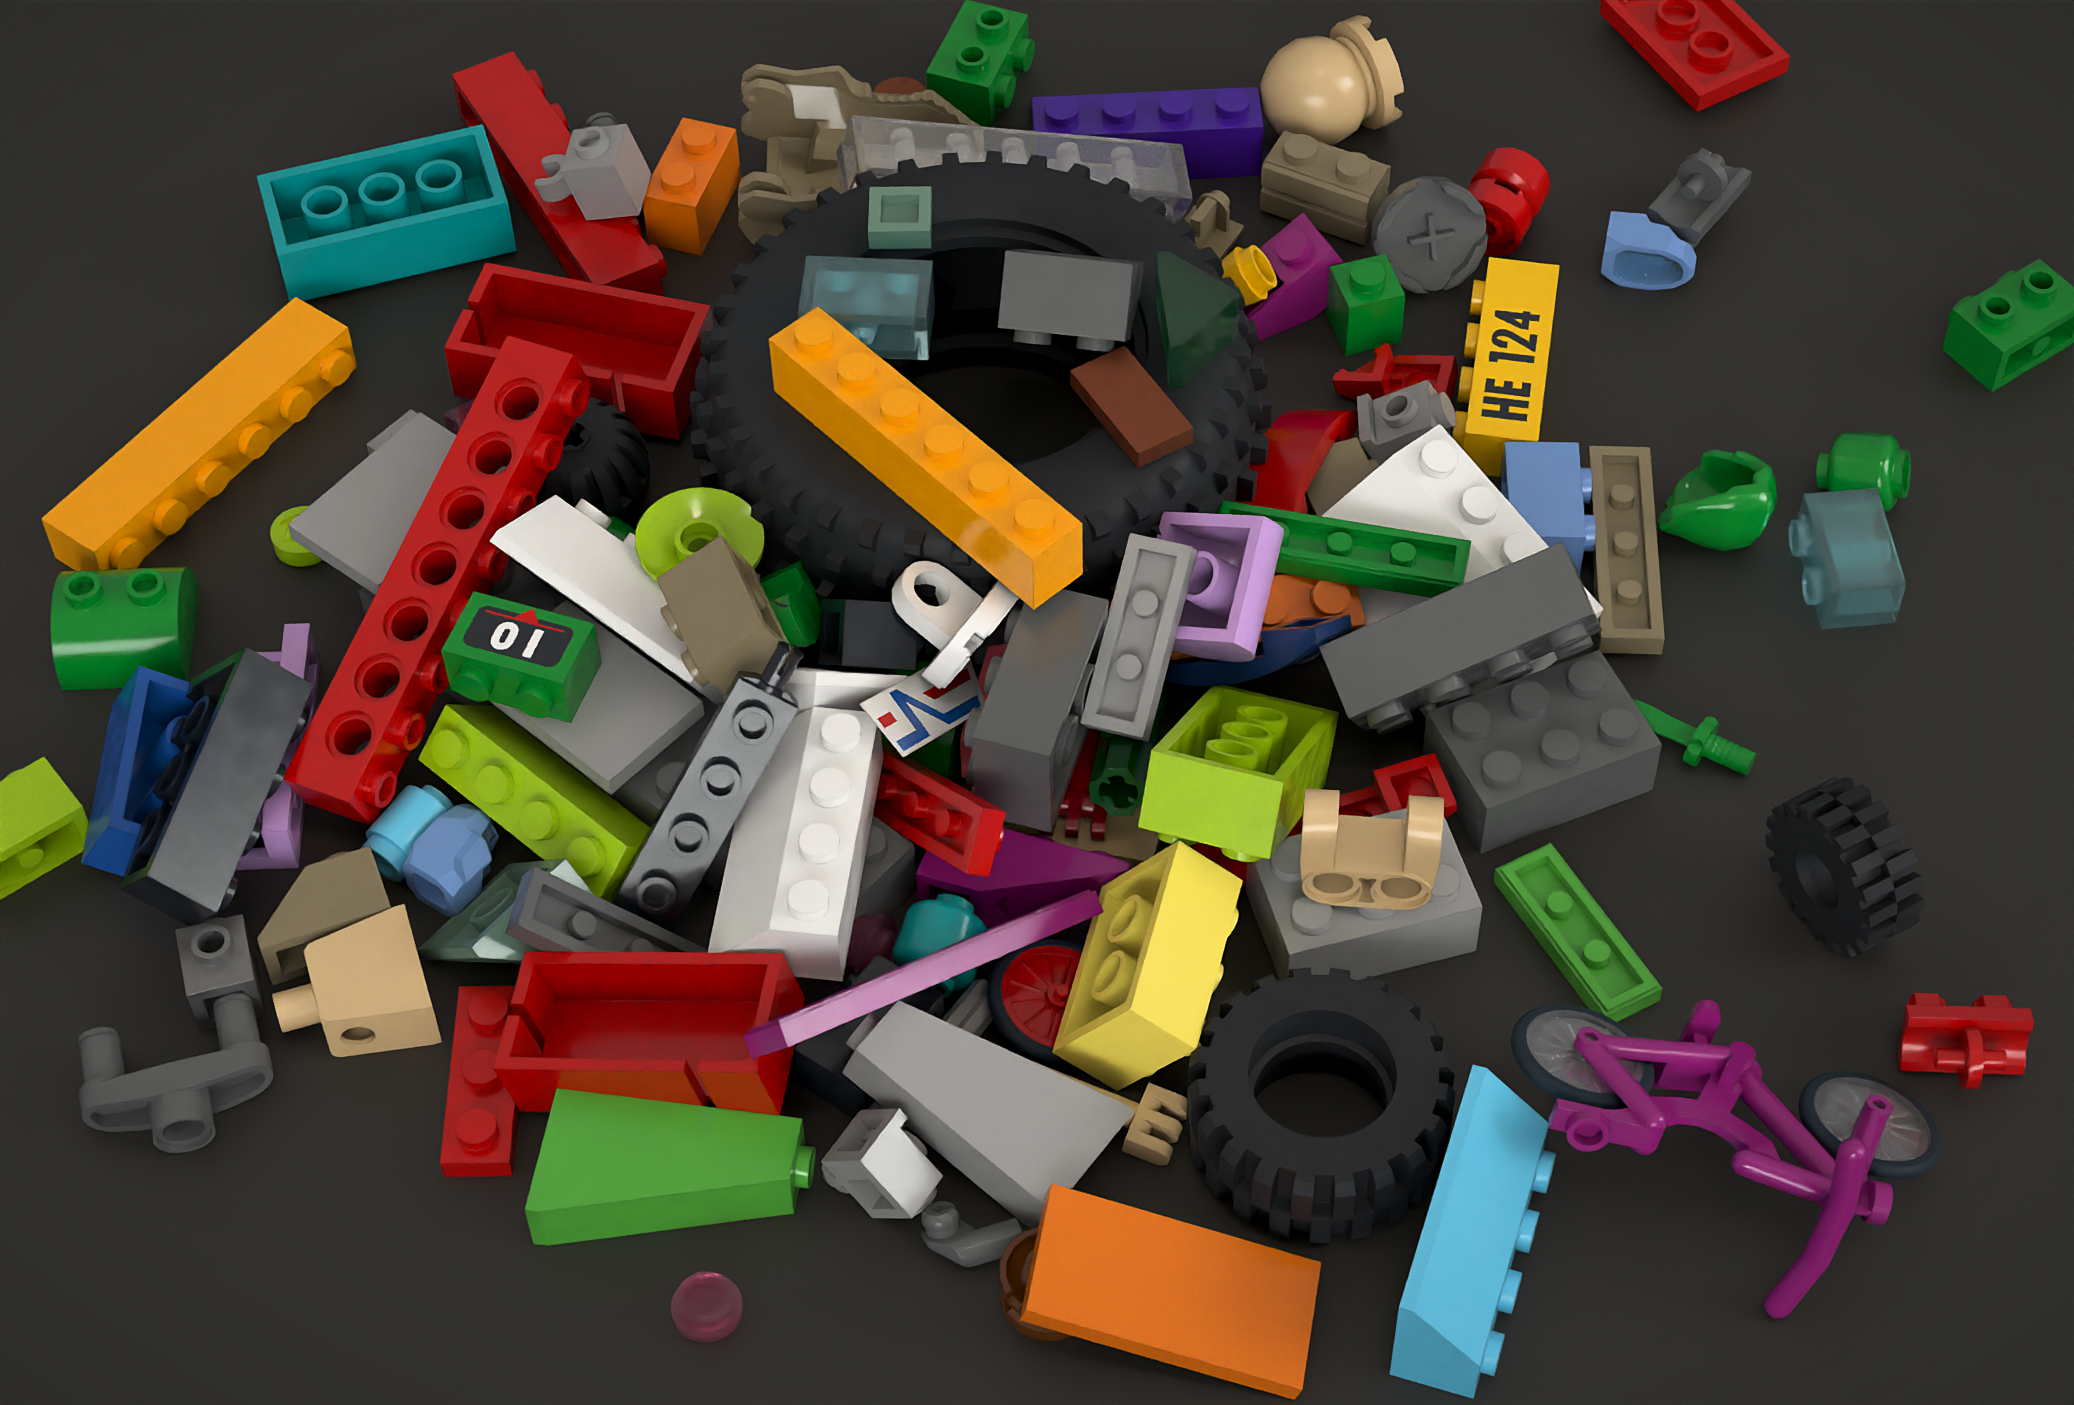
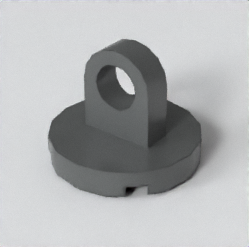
M1421 176L1403 183L1382 201L1373 219L1371 246L1374 255L1386 254L1401 287L1414 293H1430L1429 291H1437L1442 288L1448 290L1458 286L1477 269L1487 249L1488 234L1486 233V216L1483 206L1463 185L1445 177Z

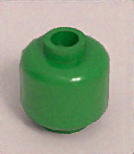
M1844 432L1835 438L1830 453L1821 452L1819 454L1816 471L1817 486L1819 489H1828L1831 504L1838 510L1885 513L1894 507L1898 498L1905 499L1908 495L1911 478L1910 452L1908 449H1901L1898 440L1891 434Z

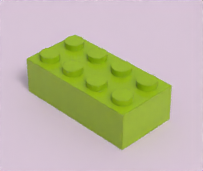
M1227 685L1211 686L1151 750L1138 827L1157 832L1156 836L1169 844H1174L1180 840L1188 846L1200 842L1222 848L1221 852L1225 856L1238 861L1256 862L1261 860V858L1270 859L1303 815L1305 788L1322 789L1325 786L1339 712Z

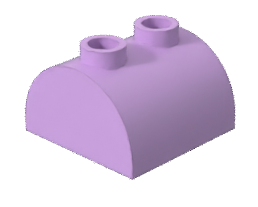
M1164 512L1159 525L1162 535L1157 534L1156 539L1193 546L1198 551L1172 651L1219 661L1247 662L1253 660L1284 536L1283 528L1265 516Z

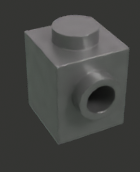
M242 914L228 918H210L197 925L175 930L186 996L199 1031L216 1028L213 1004L216 1000L228 994L242 993L249 995L254 1003L256 1018L266 1016L255 950Z

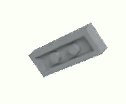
M1130 533L1080 722L1085 727L1149 742L1198 551L1193 546Z

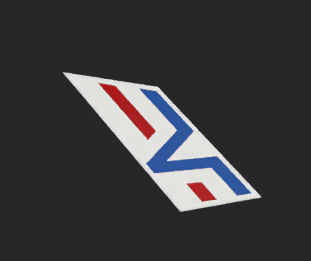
M971 659L945 689L943 687L938 689L922 677L921 674L926 669L924 668L860 703V706L901 756L905 757L968 720L970 712L974 707L983 709L985 700Z

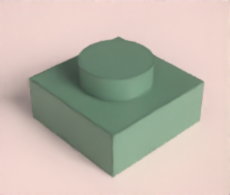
M870 187L868 215L869 249H931L932 187Z

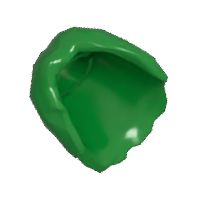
M1714 449L1704 452L1701 457V465L1689 472L1677 483L1674 493L1665 502L1667 508L1660 513L1658 528L1663 532L1679 536L1700 546L1722 552L1749 547L1761 536L1775 511L1777 488L1772 468L1761 458L1745 451L1733 453Z

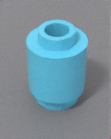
M408 785L366 831L368 840L361 848L371 847L380 874L394 882H401L405 878L402 866L414 842L439 816L454 806L442 792L430 785H425L422 789Z

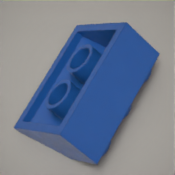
M138 666L113 702L81 864L124 877L143 820L153 809H161L163 801L156 798L155 793H153L159 772L181 750V747L173 744L170 740L177 721L182 716L187 718L196 705L194 701L185 697L190 682Z

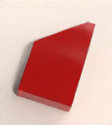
M1384 343L1373 350L1374 360L1354 372H1347L1343 368L1336 372L1332 379L1335 393L1357 400L1358 396L1366 393L1374 400L1428 380L1437 393L1445 392L1451 401L1459 371L1455 356L1396 355L1393 357L1391 346Z

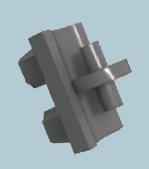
M1701 148L1698 153L1689 155L1680 164L1678 175L1650 205L1647 217L1652 223L1669 226L1680 240L1691 244L1694 249L1704 235L1726 213L1733 202L1750 184L1752 171L1743 167L1733 168L1727 166L1722 156L1716 153L1712 154L1710 151Z

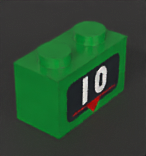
M475 591L441 650L452 691L459 692L462 696L473 701L481 702L488 700L518 708L532 717H551L569 723L572 722L602 664L594 623Z

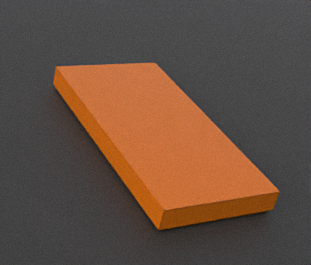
M1051 1183L1044 1197L1019 1321L1295 1400L1303 1389L1321 1262Z

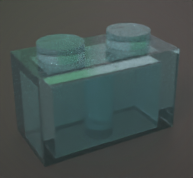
M806 256L798 316L801 318L818 306L881 358L929 360L935 308L933 261Z
M1870 488L1804 494L1798 520H1791L1789 525V544L1792 555L1802 559L1804 566L1802 576L1804 599L1807 605H1815L1821 629L1896 623L1906 588V581L1878 489Z

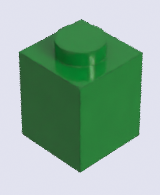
M1386 254L1330 266L1326 316L1345 356L1374 350L1384 343L1390 346L1400 344L1405 293Z

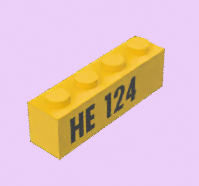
M1489 257L1486 281L1474 280L1470 315L1481 316L1480 324L1468 323L1464 358L1475 359L1474 367L1462 366L1457 402L1469 403L1468 412H1455L1456 425L1453 427L1452 438L1463 448L1464 452L1486 476L1500 477L1505 442H1538L1560 265Z

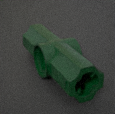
M1165 681L1149 742L1100 731V739L1089 782L1091 803L1100 805L1107 811L1109 816H1132L1134 810L1142 804L1151 750L1160 742L1168 702V686Z

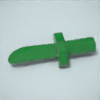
M1632 699L1655 734L1687 746L1683 755V762L1696 767L1702 757H1705L1744 776L1749 774L1757 753L1736 743L1734 744L1732 741H1728L1721 736H1717L1719 722L1716 718L1708 716L1696 728L1667 715L1649 704Z

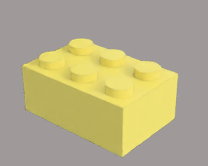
M1179 840L1103 885L1099 901L1104 912L1092 918L1052 1053L1116 1091L1143 1077H1150L1157 1070L1184 1056H1190L1191 1052L1201 1046L1199 1039L1203 1025L1206 1022L1205 1017L1211 995L1223 976L1224 968L1220 962L1227 937L1233 931L1238 920L1239 912L1236 909V904L1243 880Z

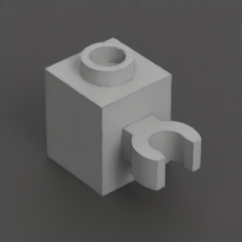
M627 124L601 127L592 126L573 130L565 155L553 154L542 158L541 164L549 178L536 179L534 185L542 200L546 202L560 201L572 194L586 221L640 215L652 173Z

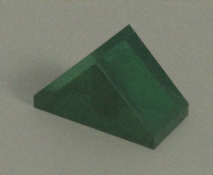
M1169 251L1156 252L1155 299L1169 389L1183 388L1238 336L1239 292Z

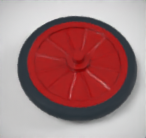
M1043 938L1003 955L991 972L988 982L987 999L991 1016L997 1028L1015 1048L1038 1061L1055 1065H1072L1052 1053L1084 948L1080 944L1059 938Z

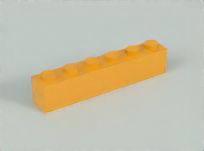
M293 298L41 518L55 558L75 571L137 568L150 552L169 535L178 532L189 517L212 497L219 495L227 484L253 460L260 458L276 439L294 423L304 419L310 409L334 387L341 385L348 379L351 372L357 368L348 327L299 298Z
M817 306L769 338L774 391L1033 610L1083 574L1082 522L820 307Z

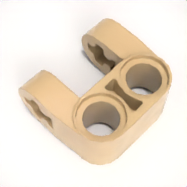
M1305 788L1300 867L1303 893L1309 899L1327 905L1390 910H1411L1429 902L1439 869L1444 798L1409 795L1406 819L1339 815L1340 790Z

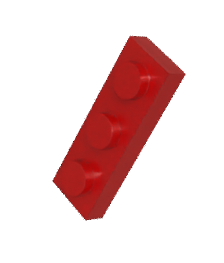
M459 986L440 1165L444 1177L513 1176L519 1109L493 1070L507 1015L518 1016L511 1005L515 986Z

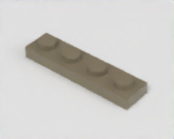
M1589 446L1586 461L1587 468H1591L1592 493L1589 510L1590 515L1595 516L1596 524L1595 547L1592 552L1595 600L1603 607V611L1598 617L1603 630L1597 633L1598 650L1601 653L1662 655L1665 636L1650 447Z

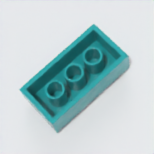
M483 124L256 176L289 302L295 297L306 301L517 251L508 201Z

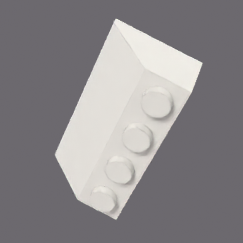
M554 495L496 531L490 540L491 543L716 705H720L724 695L711 683L704 687L700 686L686 669L681 659V653L686 651L687 647L685 642L678 639L671 631L661 614L660 609L667 605V602L658 582L645 572L638 560L634 534L629 533L622 542L606 530L612 520L582 498L574 508L557 495Z
M812 707L793 718L735 820L708 948L709 953H784L795 977L843 981L883 763L881 730L865 711Z

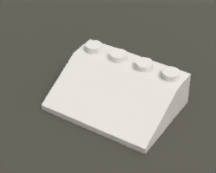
M1440 424L1393 454L1322 515L1323 517L1470 540L1471 549L1464 584L1549 547ZM1357 586L1365 619L1363 627L1430 599L1428 597ZM1584 587L1598 619L1603 611V607ZM1555 652L1530 661L1533 671L1525 676L1544 670L1557 661ZM1493 677L1470 688L1474 695L1499 685H1497ZM1432 703L1419 710L1426 717L1427 711L1437 707L1435 703Z

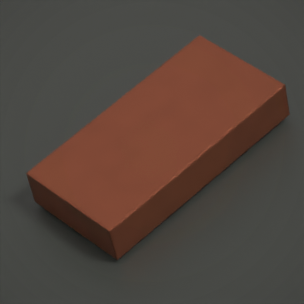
M1125 345L1070 370V386L1137 468L1193 443L1192 425Z

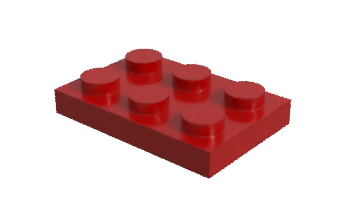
M1601 0L1599 14L1696 112L1787 73L1790 55L1734 0Z

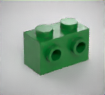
M965 0L926 71L927 90L936 92L979 126L991 128L1000 109H1007L1010 106L1015 92L1016 79L1020 71L1027 72L1033 60L1035 41L1028 38V14Z
M2040 258L2019 271L2011 270L2005 273L1992 287L1974 297L1969 295L1962 298L1952 308L1947 318L1949 325L1942 350L1990 392H1993L2074 343V287Z

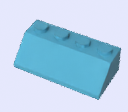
M1472 1065L1399 1305L1390 1375L1472 1399L1475 1395L1480 1374L1495 1375L1505 1334L1493 1331L1498 1311L1508 1314L1513 1312L1522 1272L1512 1270V1262L1516 1250L1528 1254L1530 1252L1540 1212L1530 1210L1528 1206L1533 1191L1546 1194L1556 1158V1153L1544 1150L1549 1123L1485 1067Z

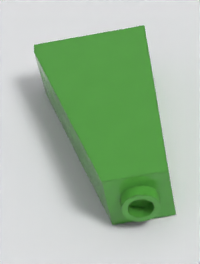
M556 1088L525 1207L533 1244L549 1246L794 1214L799 1188L810 1189L812 1185L816 1149L812 1146H806L802 1118Z

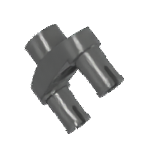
M235 993L223 996L214 1002L213 1010L220 1047L219 1051L157 1065L125 1074L120 1037H118L115 1029L98 1027L82 1033L78 1038L84 1084L79 1090L82 1120L86 1125L105 1132L151 1129L153 1144L158 1149L169 1153L194 1151L211 1142L216 1135L213 1114L255 1097L263 1092L273 1079L270 1051L265 1044L261 1043L252 998L247 994Z

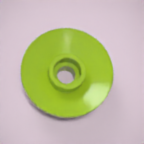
M705 487L683 489L662 497L645 511L636 528V554L642 568L657 582L656 579L722 535L755 569L764 551L763 525L750 516L751 506L732 493Z

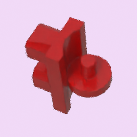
M1913 993L1909 998V1004L1905 1006L1897 1054L1899 1070L1957 1073L1961 1088L1978 1090L1983 1074L2024 1075L2027 1042L2034 1025L2031 1008H2013L2006 995H1982L1979 999L1972 1001V1006H1946L1945 1000L1940 998L1938 993Z

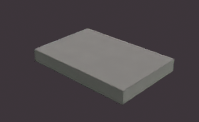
M418 413L290 522L288 527L291 538L376 595L457 435L423 413ZM502 466L496 471V473L501 472L506 467Z
M565 600L552 612L594 623L602 661L572 722L569 723L551 717L536 718L525 714L518 708L490 702L612 795L705 715L703 701L571 602Z

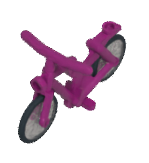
M1702 1000L1693 1006L1678 1041L1636 1037L1613 1019L1578 1006L1546 1005L1532 1009L1524 1014L1515 1024L1511 1035V1047L1514 1058L1524 1074L1535 1085L1557 1098L1548 1119L1549 1128L1566 1132L1569 1144L1575 1149L1592 1152L1603 1148L1610 1142L1630 1147L1639 1155H1649L1656 1150L1667 1126L1676 1124L1698 1126L1716 1133L1736 1148L1737 1152L1732 1156L1731 1165L1734 1172L1738 1175L1820 1204L1821 1212L1802 1253L1764 1300V1309L1773 1318L1782 1319L1788 1316L1824 1273L1855 1214L1860 1215L1862 1221L1880 1226L1886 1223L1893 1203L1892 1185L1876 1180H1870L1867 1183V1175L1885 1179L1913 1178L1930 1170L1938 1160L1941 1151V1138L1939 1130L1929 1113L1920 1103L1900 1088L1870 1075L1838 1071L1825 1073L1812 1079L1806 1084L1799 1097L1798 1109L1801 1124L1761 1081L1762 1068L1755 1060L1756 1051L1752 1046L1741 1041H1734L1730 1046L1711 1044L1721 1022L1719 1005L1712 1000ZM1651 1088L1701 1092L1697 1100L1683 1097H1653L1648 1093ZM1738 1098L1748 1106L1803 1168L1781 1161L1770 1139L1731 1114Z

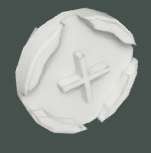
M919 561L911 564L896 580L892 588V603L898 615L940 650L921 674L922 677L938 689L941 687L945 689L970 660L969 657L983 643L984 639L991 635L1019 599L1017 595L999 580L987 595L982 598L948 569L930 561ZM929 584L935 586V595L939 606L935 607L924 603L917 596L914 585Z

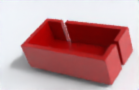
M485 263L467 300L469 310H462L444 347L454 396L475 400L507 335L573 354L592 383L590 397L606 401L609 405L615 406L633 421L640 433L680 440L691 415L690 393L697 391L695 388L696 368L701 357H704L700 352L704 331H710L713 328L710 305Z
M524 952L511 1000V1005L518 1016L507 1015L493 1070L520 1112H550L556 1088L706 1107H709L710 1103H714L716 1108L780 1116L795 1045L752 1059L743 1036L747 1034L746 1031L802 1008L805 996L784 953Z

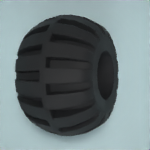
M590 397L586 410L580 417L575 418L563 443L561 460L557 467L548 473L536 497V506L557 495L575 508L582 498L606 516H615L627 523L643 502L647 493L651 472L649 452L644 439L633 421L615 406L609 405L606 401ZM535 411L528 413L523 419L529 417Z

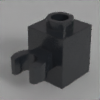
M821 599L818 664L915 670L916 657L922 650L924 637L898 615L893 603Z

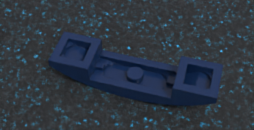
M1350 615L1300 618L1261 631L1263 647H1257L1254 659L1247 662H1228L1201 657L1169 661L1164 681L1189 686H1222L1259 678L1320 653L1319 646L1342 637L1352 628Z

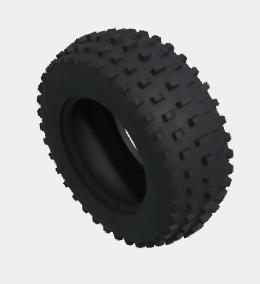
M987 151L985 162L960 163L957 152L943 153L941 165L918 168L912 158L898 161V173L879 179L871 170L857 174L855 177L857 187L841 194L831 186L818 193L816 197L818 207L807 213L797 208L792 209L782 218L785 230L779 236L775 237L764 233L756 241L752 248L756 256L755 261L752 264L741 262L738 264L730 277L736 289L733 295L722 294L719 297L713 312V316L717 321L710 331H704L700 352L704 357H701L696 368L695 388L697 391L690 393L692 422L702 428L690 432L694 459L710 462L698 468L700 485L705 488L727 491L740 497L751 506L750 516L760 524L762 523L765 540L764 551L759 564L754 569L755 572L761 571L760 578L801 561L816 590L815 595L820 603L821 599L892 603V588L896 580L907 567L919 561H930L940 564L982 598L987 595L998 579L774 391L769 338L817 306L901 375L933 363L956 358L997 356L1032 361L1070 376V370L1109 352L1076 348L1077 336L1052 334L1051 345L1013 341L1014 329L998 328L1005 251L1028 249L1145 262L1131 339L1125 342L1115 341L1114 350L1124 345L1192 425L1193 443L1137 468L1100 423L1085 437L1067 448L1031 462L1013 465L1025 477L1082 522L1083 574L1063 589L1107 599L1108 602H1111L1130 533L1151 538H1157V534L1162 535L1159 525L1164 512L1217 514V510L1221 507L1223 501L1252 502L1257 490V472L1249 469V465L1266 464L1269 437L1260 435L1259 430L1271 427L1272 396L1261 395V393H1256L1255 391L1267 388L1268 373L1262 357L1251 356L1254 354V347L1259 341L1254 321H1248L1243 311L1245 301L1239 288L1236 287L1231 277L1222 278L1224 270L1217 254L1211 246L1203 249L1197 248L1195 245L1197 231L1185 219L1172 224L1164 218L1167 208L1163 202L1151 196L1143 202H1139L1129 196L1130 185L1128 182L1114 177L1106 185L1090 179L1089 167L1074 163L1068 172L1047 168L1046 156L1031 154L1027 164L1003 162L1002 152ZM931 186V249H869L868 215L870 187ZM906 261L956 289L944 330L939 336L885 328L874 323L883 296L899 268ZM929 584L914 585L917 596L924 603L935 607L939 606L935 595V586ZM1019 598L1014 605L1023 607L1024 601ZM1010 611L991 635L987 636L970 656L975 672L982 669L988 646L1007 644L1004 641V635ZM924 638L922 650L917 657L931 662L940 650Z

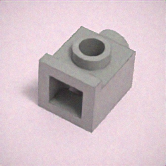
M1428 380L1374 400L1368 393L1357 397L1360 444L1370 457L1378 462L1379 466L1393 454L1440 424L1450 436V428L1456 425V415L1449 397L1445 392L1437 393Z
M900 1108L860 1110L821 1161L872 1218L912 1219L934 1200L937 1194L936 1185L943 1177L926 1157L927 1149L924 1144L912 1133L901 1129L908 1117Z

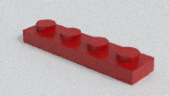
M882 743L883 763L873 816L897 833L962 872L989 877L994 856L999 851L1003 842V823L1006 811L907 756L902 757L897 750Z

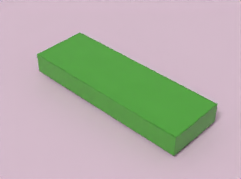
M1551 843L1495 869L1493 882L1588 1009L1618 1022L1660 1001L1663 988Z

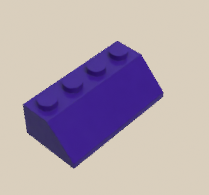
M1258 87L1060 95L1030 98L1033 155L1046 156L1047 168L1068 172L1074 163L1084 165L1090 169V179L1099 183H1109L1114 177L1126 182L1261 176L1263 120Z

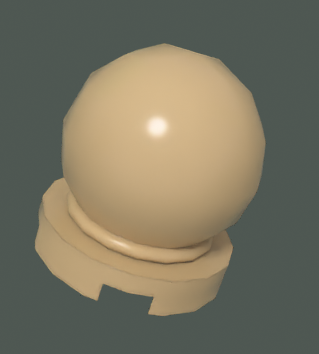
M1356 15L1338 22L1331 29L1329 38L1319 35L1297 38L1278 50L1271 58L1259 84L1261 112L1276 134L1280 136L1285 130L1295 134H1306L1313 137L1316 141L1334 146L1358 130L1360 124L1366 128L1376 130L1394 123L1402 116V111L1395 107L1394 96L1404 92L1397 60L1387 39L1383 38L1375 41L1367 30L1371 24V20L1368 17Z

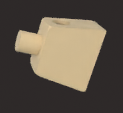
M404 904L394 906L308 943L303 952L311 983L272 994L282 1033L321 1022L331 1054L337 1057L428 1046L442 1042Z

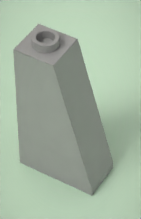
M899 1000L882 1019L872 1011L846 1042L854 1052L842 1073L885 1109L900 1108L908 1117L904 1123L905 1126L1029 1229L1039 1227L1045 1193L1051 1183L1072 1189L1134 1113L1132 1109L1121 1101Z

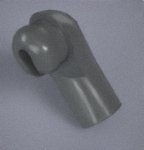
M947 1201L934 1202L928 1205L921 1214L923 1225L921 1237L927 1247L963 1267H974L1001 1259L1008 1244L1022 1233L1018 1220L1015 1217L977 1229L959 1219V1213L955 1206Z

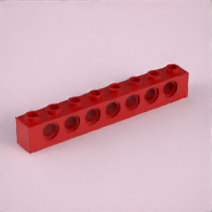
M507 335L286 770L283 780L307 804L372 826L381 809L392 800L397 787V776L410 750L415 749L421 742L425 732L426 718L438 694L442 693L449 685L441 650L473 592L488 595L493 583L498 581L506 571L509 556L491 543L490 540L497 530L536 507V497L548 473L553 471L561 460L563 443L575 418L580 417L587 408L592 383L573 354ZM535 411L532 415L523 419L528 413ZM508 464V466L504 470H502L499 473H496V471L499 468ZM481 518L475 526L468 528L472 522ZM454 573L448 581L440 584L444 577ZM426 628L420 637L411 640L418 631ZM398 684L397 688L391 694L383 697L384 693L391 686ZM370 740L363 751L354 755L356 749L362 743Z

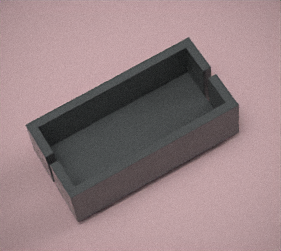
M1560 542L1321 645L1319 648L1348 718L1365 731L1376 728L1378 735H1384L1411 724L1414 721L1411 712L1435 703L1438 708L1472 696L1473 692L1470 687L1494 677L1497 685H1501L1523 677L1533 671L1530 661L1551 652H1555L1557 659L1575 655L1591 647L1593 641L1590 636L1603 630L1575 565L1563 542Z

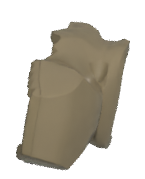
M756 64L742 74L741 98L749 111L742 116L741 131L747 136L767 142L766 173L753 171L740 180L738 189V207L740 209L738 213V226L753 245L764 233L775 237L779 236L785 230L782 218L792 209L797 208L807 213L818 207L816 197L819 192L831 186L841 194L857 187L855 177L857 174L871 170L879 179L898 173V161L913 158L918 168L941 165L942 154L957 152L960 163L983 162L981 127L933 90L909 94L875 93L871 91L869 83L854 79L839 65L795 71Z

